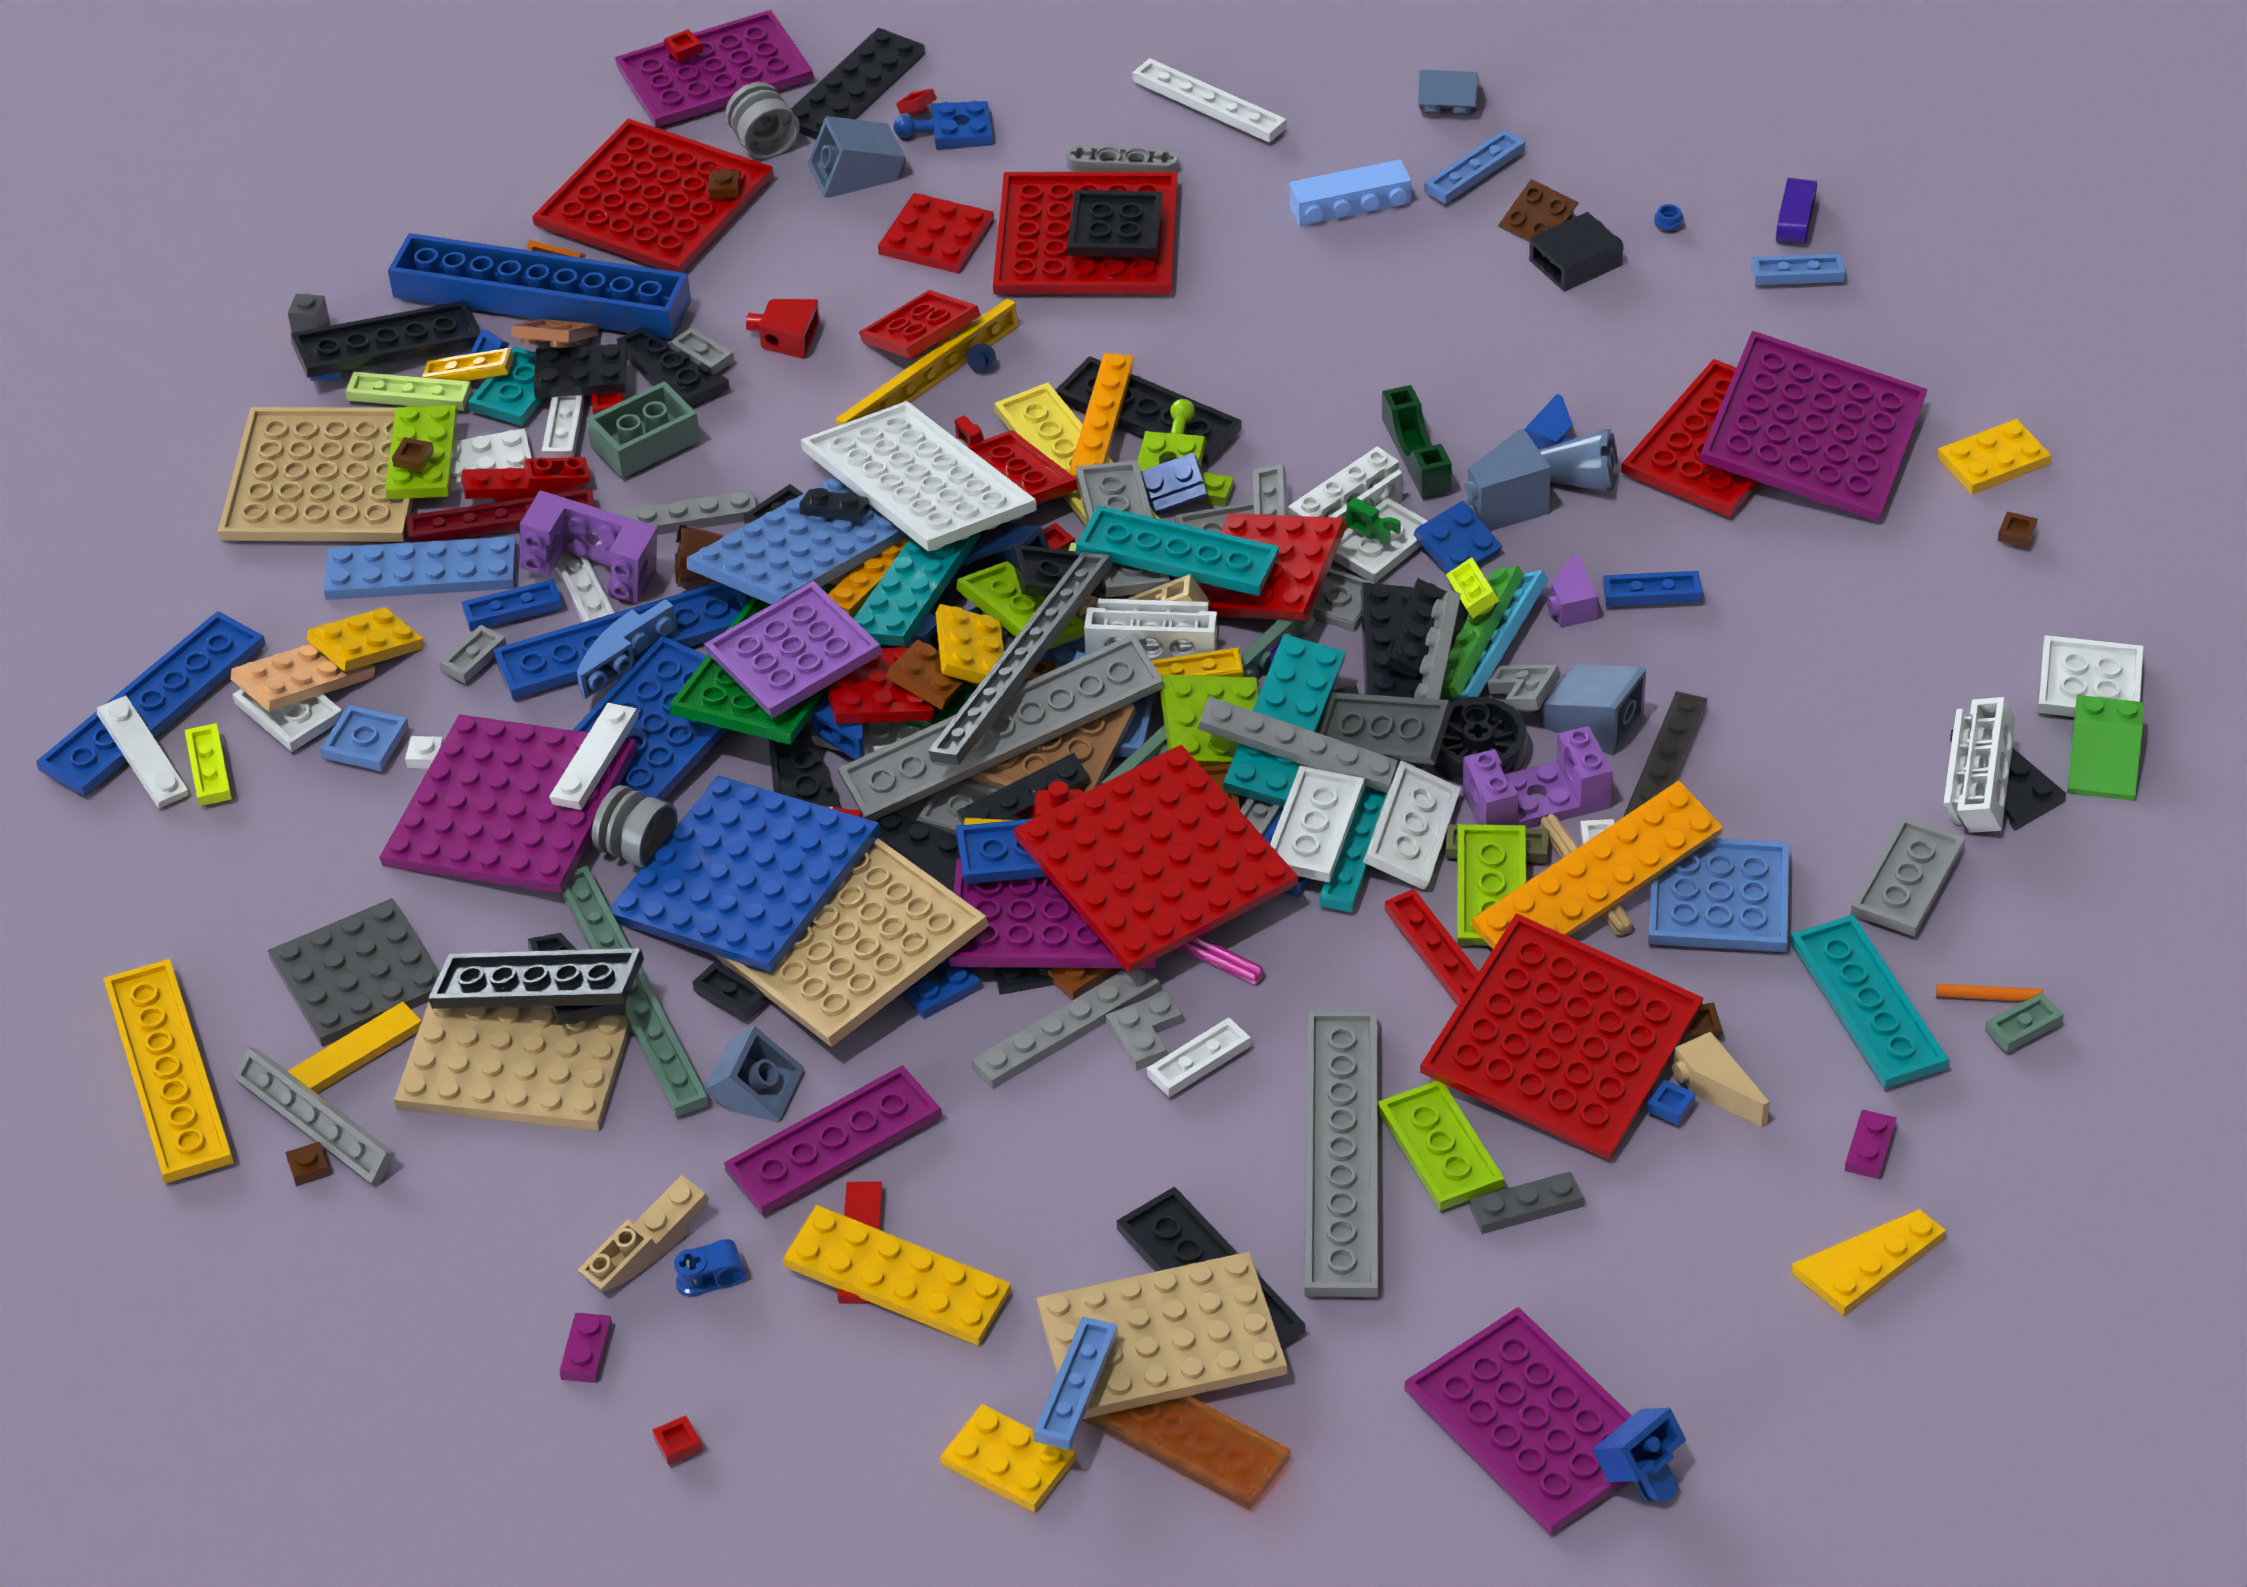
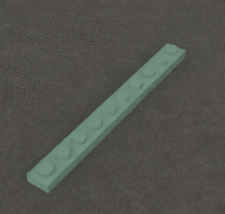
M1314 605L1307 621L1279 619L1241 654L1244 677L1257 678L1264 670L1270 669V651L1274 646L1280 644L1283 634L1300 638L1303 634H1308L1311 631L1315 622L1313 617ZM1165 724L1104 779L1101 784L1167 752Z
M588 866L575 869L562 896L590 950L630 948ZM640 968L626 1001V1012L623 1014L627 1017L629 1026L675 1116L679 1117L709 1106L708 1096Z

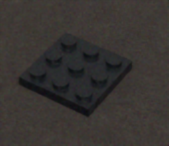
M1075 190L1067 246L1068 256L1157 258L1163 192Z

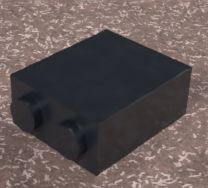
M1585 212L1530 237L1529 261L1563 292H1566L1622 266L1624 246L1621 239L1610 232L1601 221L1594 218L1589 212Z

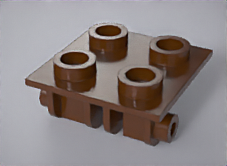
M1530 179L1498 226L1530 242V237L1577 217L1573 211L1579 203Z

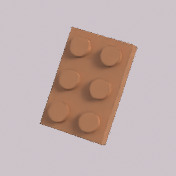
M538 319L511 326V337L521 338L522 344L538 345L539 342L550 341V346L568 347V345L587 343V338L598 336V324Z

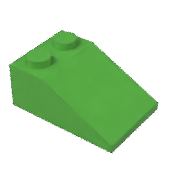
M2077 695L2072 726L2067 793L2135 801L2144 702Z

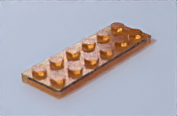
M1191 1396L1082 1420L1248 1510L1253 1507L1291 1458L1290 1448Z

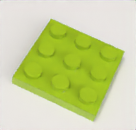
M1162 674L1164 688L1160 690L1168 751L1182 744L1200 766L1231 764L1239 743L1199 730V722L1209 696L1253 711L1259 696L1256 677Z

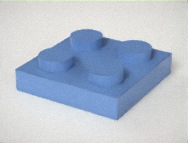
M348 705L320 749L322 758L382 772L409 728L408 720L406 717Z

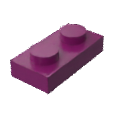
M1861 1110L1846 1158L1844 1171L1880 1179L1896 1127L1897 1117Z
M575 1312L559 1370L561 1380L597 1383L613 1325L611 1316Z

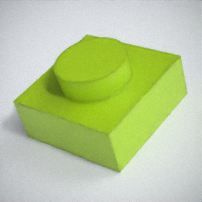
M1204 472L1203 479L1209 497L1196 502L1226 506L1234 488V477Z

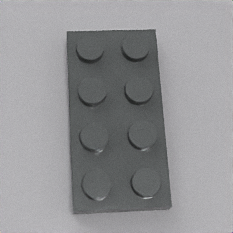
M1331 692L1318 733L1396 759L1398 762L1402 760L1411 763L1435 764L1453 706L1449 700Z

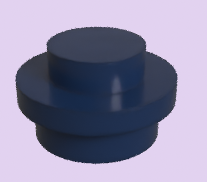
M981 343L975 344L968 349L966 359L974 371L987 373L995 365L996 354L991 346Z

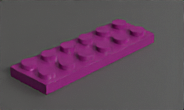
M902 1065L725 1161V1172L761 1215L764 1216L942 1118L941 1108Z

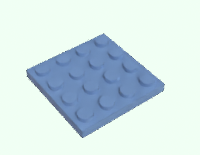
M1714 838L1652 880L1648 944L1786 952L1789 842Z

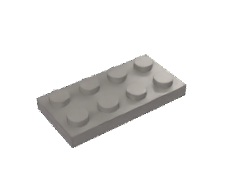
M1901 816L1852 903L1850 915L1915 937L1964 848L1965 837Z

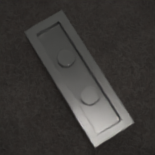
M1570 1171L1470 1198L1469 1208L1481 1233L1485 1234L1581 1208L1584 1206V1197Z

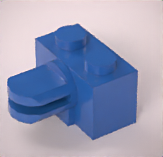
M1671 1408L1640 1409L1592 1450L1608 1482L1634 1481L1644 1501H1668L1675 1495L1678 1484L1667 1463L1674 1458L1672 1452L1682 1445L1686 1438Z

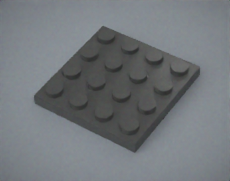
M393 898L268 950L271 962L322 1047L338 1041L402 1001L410 1009L429 1002V995L440 974Z

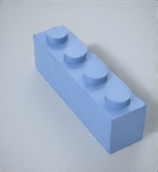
M1401 159L1289 182V206L1299 226L1411 203V179Z

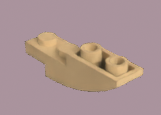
M681 1175L634 1223L627 1219L577 1271L603 1293L629 1281L660 1259L689 1233L685 1225L709 1201L707 1194Z

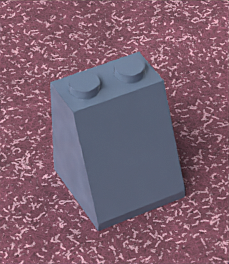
M826 116L808 160V165L824 197L830 198L896 181L900 170L905 166L906 157L888 124Z
M1525 429L1515 432L1468 468V482L1465 483V491L1468 497L1467 505L1489 531L1549 514L1551 467Z
M1575 664L1567 675H1562L1556 690L1552 695H1548L1541 706V712L1544 713L1543 728L1555 733H1561L1589 726L1602 751L1613 756L1644 715L1646 668L1641 666Z

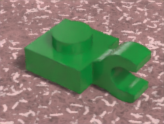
M1356 497L1347 503V527L1370 540L1377 536L1379 540L1385 543L1391 541L1390 531H1394L1397 534L1401 533V522L1398 519L1392 517L1380 518L1378 509Z

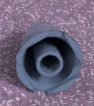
M1603 429L1539 449L1551 467L1550 483L1608 492L1615 491L1618 484V474H1612V472L1615 470V464H1618V454L1615 436L1613 433H1610L1611 429Z

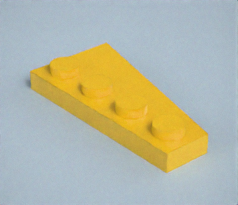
M1918 1209L1792 1263L1790 1273L1842 1316H1845L1945 1239L1946 1229L1922 1210Z

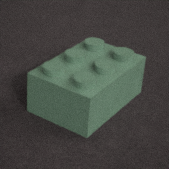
M665 381L586 418L590 446L622 479L701 441L697 413Z

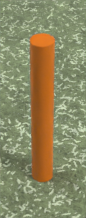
M1936 984V997L2024 1002L2039 993L2043 994L2042 989Z

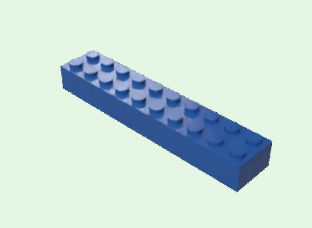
M408 233L388 269L394 298L441 305L465 301L468 308L535 319L598 324V328L629 333L643 327L660 338L673 339L691 303L687 273Z

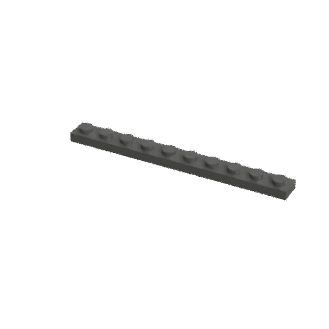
M1082 552L928 750L932 762L954 765L962 763L1113 566L1110 555Z

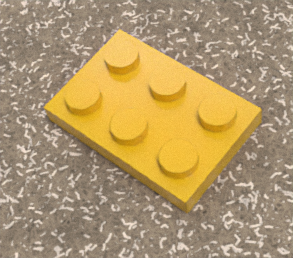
M2018 419L1940 447L1937 453V458L1971 495L2051 464L2052 457Z
M940 604L935 616L942 674L980 684L1004 653L1000 620L994 619L989 615L968 612L960 607Z
M384 607L308 629L306 640L341 670L346 672L421 650L424 638Z
M981 1404L941 1454L940 1459L942 1466L1035 1513L1076 1461V1451L1034 1442L1033 1429Z

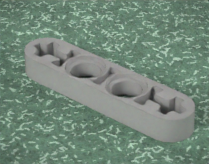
M1076 145L1067 151V167L1073 172H1178L1179 170L1178 154L1168 149ZM1104 159H1114V161H1111V162H1105V161H1102V160H1104ZM1134 160L1143 161L1141 163H1131Z

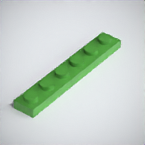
M1518 565L1506 569L1498 568L1489 575L1488 583L1500 601L1494 604V607L1486 614L1477 615L1474 618L1468 614L1467 621L1461 632L1456 636V641L1449 652L1439 700L1459 697L1463 692L1524 576Z

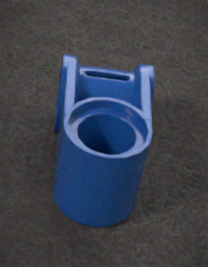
M721 1239L712 1244L683 1250L674 1259L675 1271L678 1273L676 1289L680 1294L687 1297H696L717 1289L733 1287L741 1283L747 1274L737 1246L730 1239ZM687 1259H689L690 1268L686 1266ZM693 1278L696 1280L695 1287H693Z

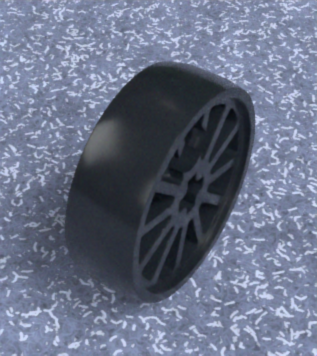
M1466 697L1451 702L1453 710L1445 732L1447 735H1444L1436 763L1433 764L1443 777L1463 786V758L1493 749L1496 750L1502 762L1504 774L1519 771L1522 768L1527 755L1528 733L1525 722L1518 711L1505 702L1488 697Z

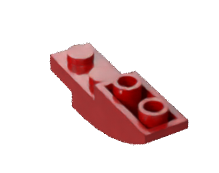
M586 457L524 459L523 468L462 469L461 473L465 499L493 498L494 503L536 497L540 490L550 494L570 492L586 485L591 479Z

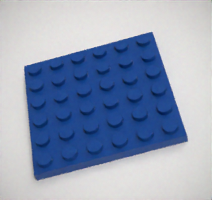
M717 775L681 819L676 828L672 830L645 863L646 866L640 869L609 908L618 924L772 973L882 831L878 822Z

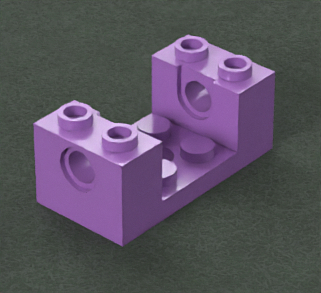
M540 490L520 522V568L550 576L564 552L579 557L584 556L589 560L611 566L608 595L638 604L657 569V526Z
M1589 726L1558 733L1557 760L1555 762L1504 774L1502 762L1495 749L1463 758V796L1478 825H1526V828H1534L1540 826V820L1550 814L1557 816L1559 821L1611 808L1613 770ZM1541 794L1544 797L1541 799H1536L1535 797L1530 795Z

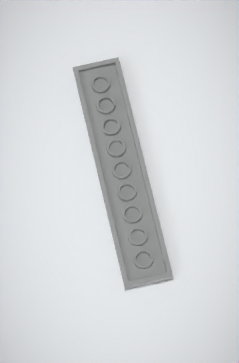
M1132 634L1022 684L960 765L932 762L928 750L955 717L953 715L839 767V775L858 809L862 811L863 818L874 821L1164 688V682L1135 634Z
M1307 1011L1305 1297H1378L1377 1011Z

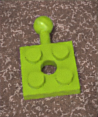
M1179 399L1172 404L1170 413L1174 422L1171 433L1145 431L1137 460L1140 471L1160 465L1167 459H1177L1191 453L1196 455L1199 467L1201 468L1207 444L1205 436L1183 434L1186 423L1191 421L1195 414V408L1189 400Z

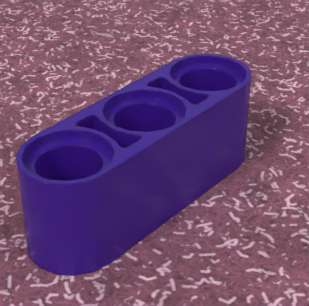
M1787 178L1778 217L1776 241L1806 244L1815 204L1817 181Z

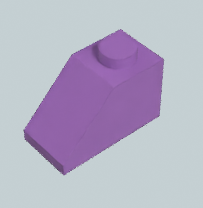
M1578 554L1572 555L1551 584V597L1547 598L1549 613L1551 616L1556 617L1561 628L1598 619L1599 596Z

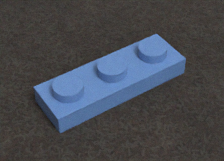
M1842 253L1752 257L1751 267L1754 285L1769 286L1845 281Z

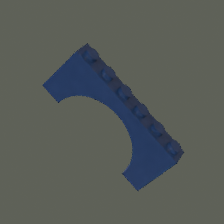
M1002 523L994 529L981 531V537L906 647H911L917 640H920L939 651L935 613L940 604L950 606L963 595L956 590L958 578L1006 561L1013 565L1010 553L1014 544L1049 548L1041 527ZM880 645L881 648H897V647H902V646Z

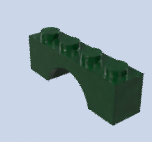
M1412 385L1382 391V420L1421 497L1450 492L1452 463L1442 443L1432 445L1426 431L1422 406Z

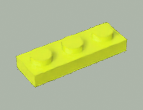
M1472 557L1446 574L1454 590L1461 593L1460 600L1472 618L1488 613L1494 607V604L1500 601Z
M217 723L186 729L185 736L199 806L231 800L232 797Z

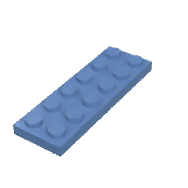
M513 536L329 547L324 582L325 599L514 589L516 538Z

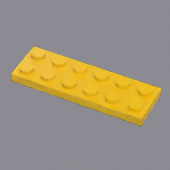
M819 1205L815 1206L783 1257V1267L837 1289L856 1294L859 1298L977 1346L982 1342L1011 1292V1283Z

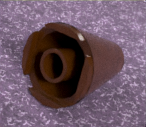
M679 525L676 536V543L679 544L677 553H675V582L678 584L677 587L685 588L717 582L687 569V557L698 552L701 548L720 540L725 535L690 525Z

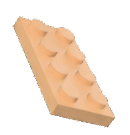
M308 644L232 668L231 680L269 712L374 678L375 666L370 664L344 672L312 644Z

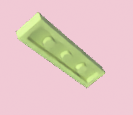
M353 372L345 392L347 401L403 406L456 405L457 410L464 411L472 390L470 382Z

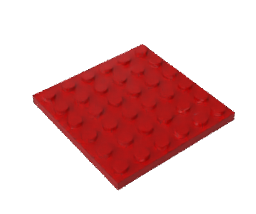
M628 118L532 216L533 224L662 270L683 273L774 176L773 166ZM739 170V197L710 198V171Z
M1004 172L993 275V294H1171L1178 172ZM1075 190L1163 192L1157 258L1068 256L1067 246Z
M1182 744L1014 828L1015 839L1128 973L1298 885V875Z
M1516 913L1420 1064V1073L1610 1161L1675 1053V1047L1679 1046L1700 1011L1704 998Z

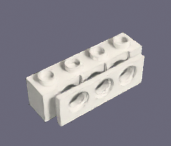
M1377 446L1289 505L1288 516L1325 517L1328 514V517L1344 518L1347 526L1346 503L1348 499L1356 497L1372 505L1374 508L1387 497L1399 503L1402 501L1403 472L1399 470V461Z
M1098 598V608L1087 607L1084 626L1085 653L1090 654L1132 634H1135L1150 660L1216 651L1217 612L1208 611V602Z
M2005 697L1973 699L1970 716H1966L1963 709H1956L1944 805L1955 826L1962 825L1963 821L1969 833L2002 831L2016 721Z

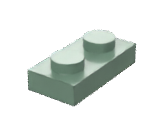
M2039 993L1988 1020L1985 1031L2008 1053L2061 1025L2064 1014L2042 993Z

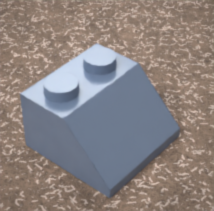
M1420 69L1419 108H1424L1426 113H1441V108L1453 109L1454 114H1470V110H1476L1478 72Z
M754 1025L729 1039L704 1090L729 1111L776 1122L781 1119L805 1068Z

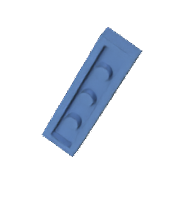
M1502 130L1426 181L1424 192L1444 204L1449 203L1525 151V141L1506 130Z
M1082 1316L1033 1432L1034 1442L1066 1450L1071 1449L1117 1338L1118 1325Z

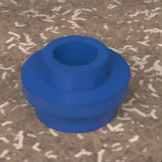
M1662 205L1654 215L1655 225L1665 231H1672L1683 225L1684 216L1681 213V209L1676 205Z

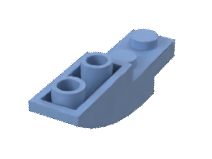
M665 599L641 615L632 609L616 620L596 639L581 661L577 671L580 692L584 699H587L626 674L635 665L634 656L656 643L661 636L665 637L677 629L674 607L670 602Z

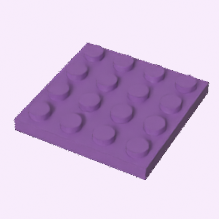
M814 581L704 643L707 653L771 718L778 716L883 654L880 644Z

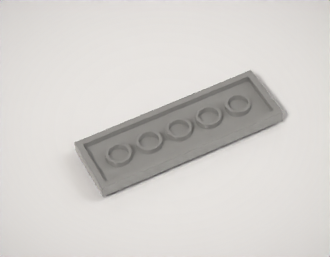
M1137 460L1076 466V479L1087 523L1098 505L1153 518ZM1112 562L1113 566L1102 579L1106 597L1139 594L1170 582L1169 576L1166 574Z

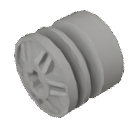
M754 82L745 85L736 91L727 103L725 110L726 122L750 155L758 159H771L782 155L796 141L800 130L799 120L774 86L766 82Z
M618 785L611 789L604 797L596 812L591 835L593 845L603 853H610L613 857H623L626 862L644 868L646 866L645 863L678 825L677 809L673 804L655 797H646L640 791H634L630 787Z

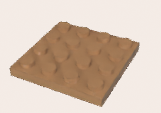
M1031 672L1022 684L1041 675ZM1128 704L966 779L1001 789L1075 753L1090 776V784L1080 789L1085 793L1100 785L1136 714L1135 706Z

